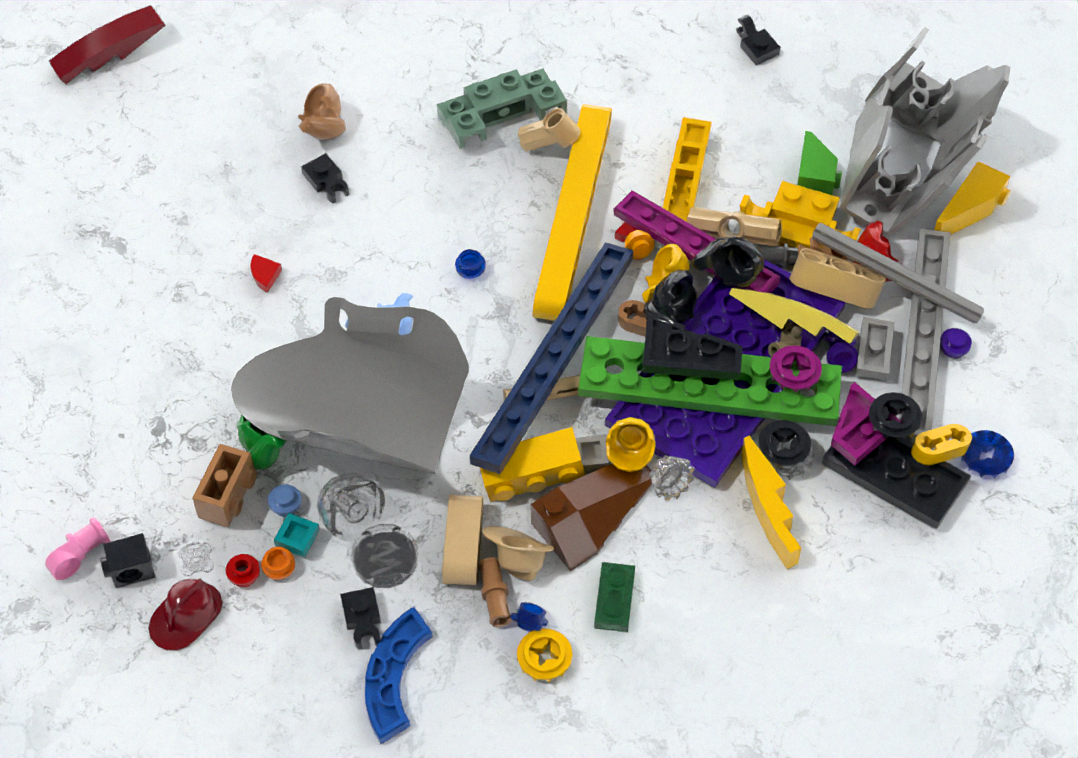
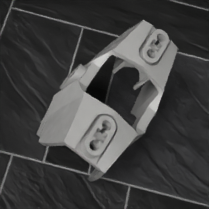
M926 27L915 37L900 60L879 79L865 99L866 103L855 125L840 208L850 217L852 216L855 222L863 228H866V225L870 222L881 221L883 223V235L891 237L909 224L945 192L963 167L982 148L989 136L983 135L980 132L992 124V117L995 115L999 101L1009 84L1011 67L1008 65L994 69L986 65L955 81L950 78L943 85L921 72L925 62L921 61L916 67L908 64L907 60L918 49L929 31ZM890 119L900 127L940 143L932 168L919 187H916L921 178L920 164L917 163L908 173L889 175L884 169L883 159L888 155L892 147L887 146L877 156L883 146ZM867 208H870L871 210L868 213H866L865 210Z

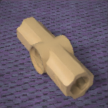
M691 207L687 217L689 224L713 238L735 236L756 244L778 246L782 234V219L747 215L741 211L725 212ZM730 219L736 220L739 223V234L730 231L728 225Z

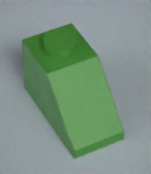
M805 131L797 185L832 195L833 188H840L842 171H836L838 158L810 131Z

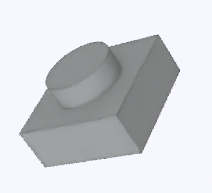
M607 434L575 438L585 472L596 471L610 465V461L606 456Z

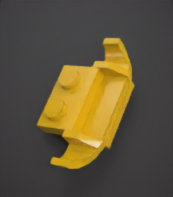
M785 181L781 182L774 202L767 201L765 208L754 204L750 196L745 194L740 203V211L747 215L782 219L780 246H784L785 243L788 244V247L798 248L801 244L806 248H810V238L819 223H823L855 241L861 230L857 227L848 232L836 229L837 221H833V218L837 211L840 197Z

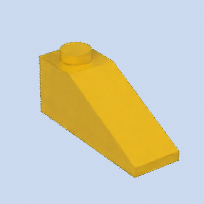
M977 161L937 219L934 230L950 232V235L992 215L998 205L1003 206L1010 195L1011 190L1007 189L1010 176Z

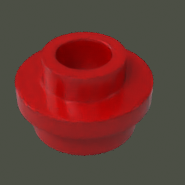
M249 554L236 555L226 565V576L232 584L239 587H248L256 581L260 574L259 563L255 557ZM242 566H248L243 572L237 571Z

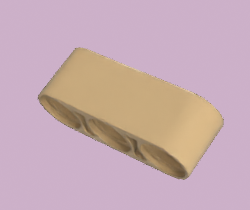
M804 248L801 249L790 275V281L800 288L862 308L871 309L874 308L886 277L863 265L813 249Z
M449 495L442 566L443 584L477 585L483 520V496Z

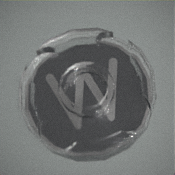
M379 524L367 528L362 532V536L358 538L357 542L355 540L352 545L351 561L356 575L364 583L375 588H392L403 584L413 575L418 566L419 553L415 539L409 532L401 530V527L394 524Z

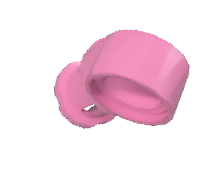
M96 518L90 519V524L78 532L65 535L67 542L47 557L45 565L56 580H64L71 577L79 569L81 561L86 558V553L102 543L111 542Z

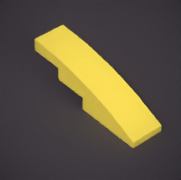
M732 288L729 292L730 295L781 329H784L787 323L792 320L814 336H818L823 328L826 327L849 344L859 334V331L837 318L795 300L771 293Z

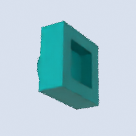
M288 513L274 538V544L276 547H283L291 553L305 558L320 531L319 524Z

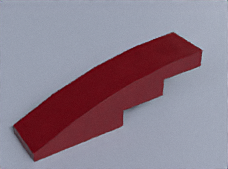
M149 5L95 29L69 45L48 62L59 79L67 84L88 67L93 72L97 71L115 55L123 60L165 27L166 24L155 8Z

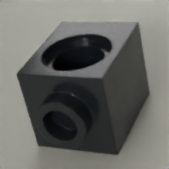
M143 533L103 544L106 557L100 558L105 578H112L115 588L156 578L150 551Z

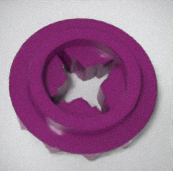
M786 346L779 349L772 356L769 370L772 374V381H777L781 389L785 387L791 388L796 393L799 389H806L808 391L813 384H818L822 373V365L818 356L811 350L802 346ZM794 361H796V366L800 370L797 377L793 375L791 370Z

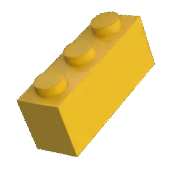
M572 427L521 441L501 474L480 468L490 502L496 500L506 501L515 495L525 492H539L547 486L568 483L585 476Z

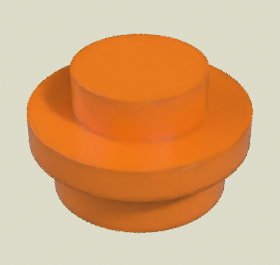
M283 547L269 549L261 561L264 574L274 580H282L290 576L296 565L294 555Z

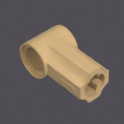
M561 108L551 110L543 120L520 127L518 131L520 146L525 151L535 150L554 143L563 148L575 143L580 136V128Z

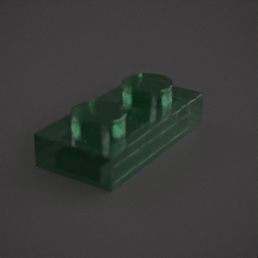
M602 562L594 629L628 633L636 566Z

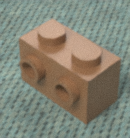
M219 444L192 497L198 518L229 527L233 517L239 516L243 507V497L247 489H252L257 477L250 452Z

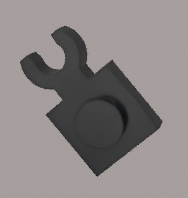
M327 153L301 166L302 174L317 192L326 189L327 199L331 203L336 202L335 191H342L345 196L349 195L348 184L342 180V171Z
M374 587L340 594L347 630L356 628L353 633L355 647L358 650L362 649L361 639L366 635L372 636L375 646H377L380 642V634L378 628L373 624L381 623Z

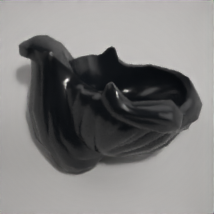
M734 236L717 238L711 241L691 260V263L699 271L713 269L715 274L723 279V284L726 286L747 287L763 272L765 261L761 250L747 239Z
M678 269L671 272L655 287L653 298L644 305L643 313L646 320L647 312L657 315L658 320L672 325L674 322L683 324L687 319L695 317L694 308L697 304L698 292L693 286L694 279L688 270L682 271Z

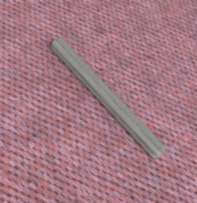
M819 223L812 234L813 240L973 324H977L984 313V308L823 223Z

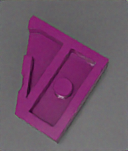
M853 382L850 386L845 405L831 440V446L853 465L859 463L885 440L883 433L874 431L873 424L868 420L869 409L875 398L856 382ZM890 413L888 421L897 420L900 422L899 418Z

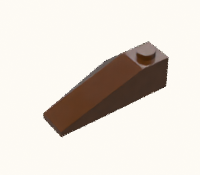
M613 464L558 486L531 503V524L546 543L554 547L553 551L569 571H572L598 554L604 546L606 539L613 531L617 530L622 523V519L632 507L637 505L656 481L657 476L647 465L643 469L633 472L617 469Z

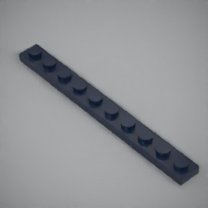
M604 243L469 455L470 465L497 474L502 473L631 264L633 250Z

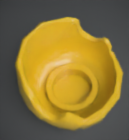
M629 417L617 421L608 431L606 438V456L608 460L620 470L633 472L643 469L654 455L656 444L653 429L641 419Z

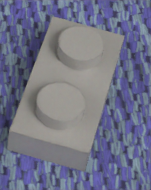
M863 317L855 376L887 381L895 322Z

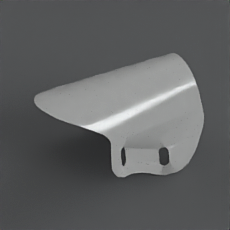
M332 297L325 302L324 329L320 334L270 349L255 356L237 372L232 382L231 391L238 411L250 423L265 433L291 442L435 474L457 403L469 373V364L457 335L446 321L434 312L409 306H360L347 301L345 298ZM341 309L345 311L348 317L347 331L343 329L339 322ZM405 317L413 318L412 331L409 334L400 335L401 319Z

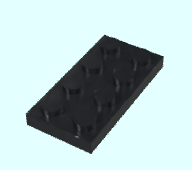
M889 436L856 465H853L832 446H830L822 459V464L935 529L940 526L971 478L970 474L946 461L934 465H925L917 462L911 453L914 443L904 437L898 441L896 437Z

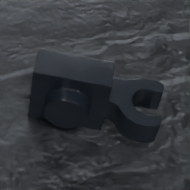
M748 14L738 18L741 26L736 28V32L743 38L741 39L740 47L756 66L780 54L781 47L765 28L757 31L753 19Z

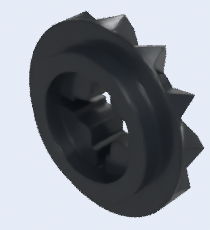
M890 392L878 396L872 402L868 420L873 424L874 431L883 433L884 439L890 436L896 437L899 441L906 436L911 438L920 429L922 411L917 402L911 397L902 393ZM890 413L894 416L902 415L900 422L897 420L888 421Z
M780 420L772 422L759 435V449L769 462L775 463L778 468L790 466L793 469L796 464L805 462L811 450V439L807 431L799 424L791 421ZM792 440L790 450L783 448L778 451L779 442L784 444Z

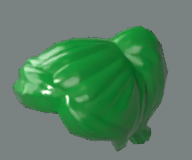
M241 414L236 424L238 439L243 448L250 452L254 470L270 468L277 461L280 450L284 447L287 440L265 433Z

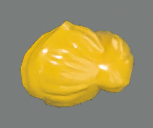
M668 244L658 251L653 262L652 273L650 276L645 277V281L648 282V289L642 293L645 303L653 298L655 287L671 272L678 269L689 271L687 256L678 245Z

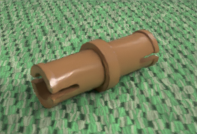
M494 557L485 558L478 565L483 582L481 595L483 600L487 602L490 625L493 627H503L512 621L506 598L509 595L508 586L503 583L498 559Z

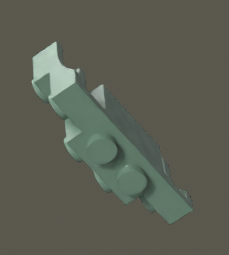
M544 68L522 76L516 69L480 82H475L463 87L464 95L437 104L438 117L443 126L453 136L459 149L465 148V138L478 134L481 141L487 140V127L531 113V106L540 121L546 116V110L555 107L561 108L567 113L566 97L557 82L550 80Z

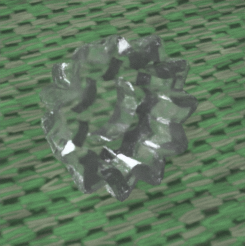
M665 455L662 459H657L656 464L651 467L652 471L649 474L657 497H663L667 502L672 497L678 499L681 492L688 491V484L694 480L691 474L695 468L690 465L688 459Z

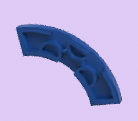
M414 606L398 617L383 633V638L378 643L374 653L371 654L366 670L365 705L369 722L380 745L411 726L401 702V680L413 654L433 637L432 631Z

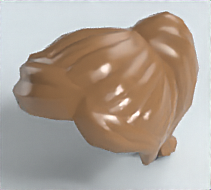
M321 83L314 86L307 95L303 115H298V118L301 120L299 125L301 131L320 140L333 139L343 134L346 130L345 121L340 117V97L332 84Z

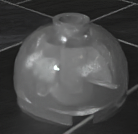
M343 473L331 478L323 486L317 500L319 520L333 536L345 542L356 541L368 535L372 528L367 526L373 523L375 517L380 520L385 506L383 490L373 480L358 473Z

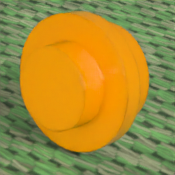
M636 230L626 237L624 248L633 250V259L639 260L647 257L653 251L655 242L650 234L642 230Z

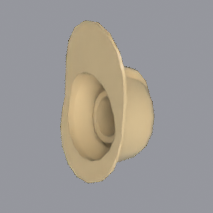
M489 526L482 530L486 538L497 544L499 565L512 576L524 580H534L537 571L541 570L546 553L554 550L553 546L541 543L529 535L511 528Z

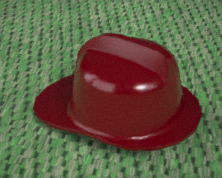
M201 578L197 580L185 579L177 582L171 587L167 598L150 618L148 628L150 638L158 647L164 650L177 651L188 647L198 639L220 614L223 604L220 592Z

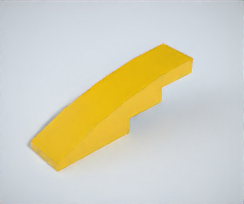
M683 117L673 162L671 163L663 208L687 222L690 208L695 207L712 122Z
M747 436L743 440L741 452L746 486L756 516L769 543L785 568L789 569L798 564L801 546L790 533L794 516L783 502L786 484L752 438Z

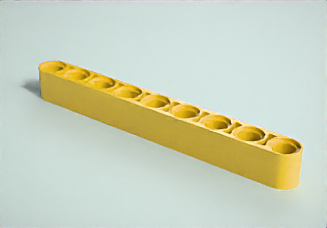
M582 104L577 126L580 128V136L571 147L534 298L532 312L534 318L555 321L571 296L609 134L612 108Z

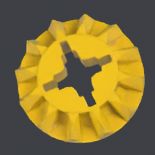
M547 628L536 629L525 635L518 645L517 662L522 672L530 675L534 681L543 679L550 682L558 676L563 677L565 671L571 666L572 647L570 642L563 634L556 630ZM550 645V657L553 660L546 659L545 663L539 665V656L536 653L542 654Z

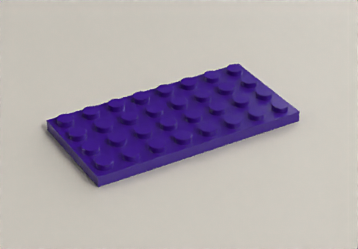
M764 260V267L780 276V284L771 294L804 303L835 318L840 316L846 302L796 286L790 281L791 273ZM715 276L697 299V304L694 308L695 317L687 319L682 324L685 325V330L699 335L707 333L741 345L742 354L771 357L768 353V347L771 343L780 341L782 329L730 295L729 292L735 287L724 285L723 280ZM824 327L818 336H814L803 328L801 346L814 352L829 329ZM641 371L639 375L644 378L652 377L654 373H645ZM670 375V378L679 382L685 380L686 376ZM704 377L702 379L707 385H715L719 382L716 378ZM744 380L734 382V385L740 389H747L751 386ZM777 384L766 386L773 393L783 391L781 386ZM618 401L605 418V426L611 428L617 421L629 417L645 421L653 429L656 446L654 454L716 488L742 452L744 438L747 436L752 438L765 418Z

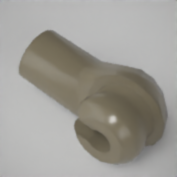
M789 321L786 327L782 329L780 341L769 345V355L772 357L775 352L786 346H801L803 328L795 322Z

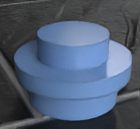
M288 484L275 487L268 496L270 509L282 517H286L288 513H296L302 501L299 490Z

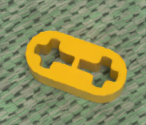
M949 424L917 435L911 453L917 462L925 465H934L964 455L970 446L972 435L966 427L959 424Z

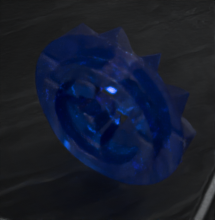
M979 430L971 433L972 441L967 452L961 456V461L967 464L968 471L974 470L979 473L980 477L992 475L994 479L999 474L1006 473L1014 460V450L1010 442L1001 434L990 430ZM995 449L992 458L979 459L982 452L987 453Z

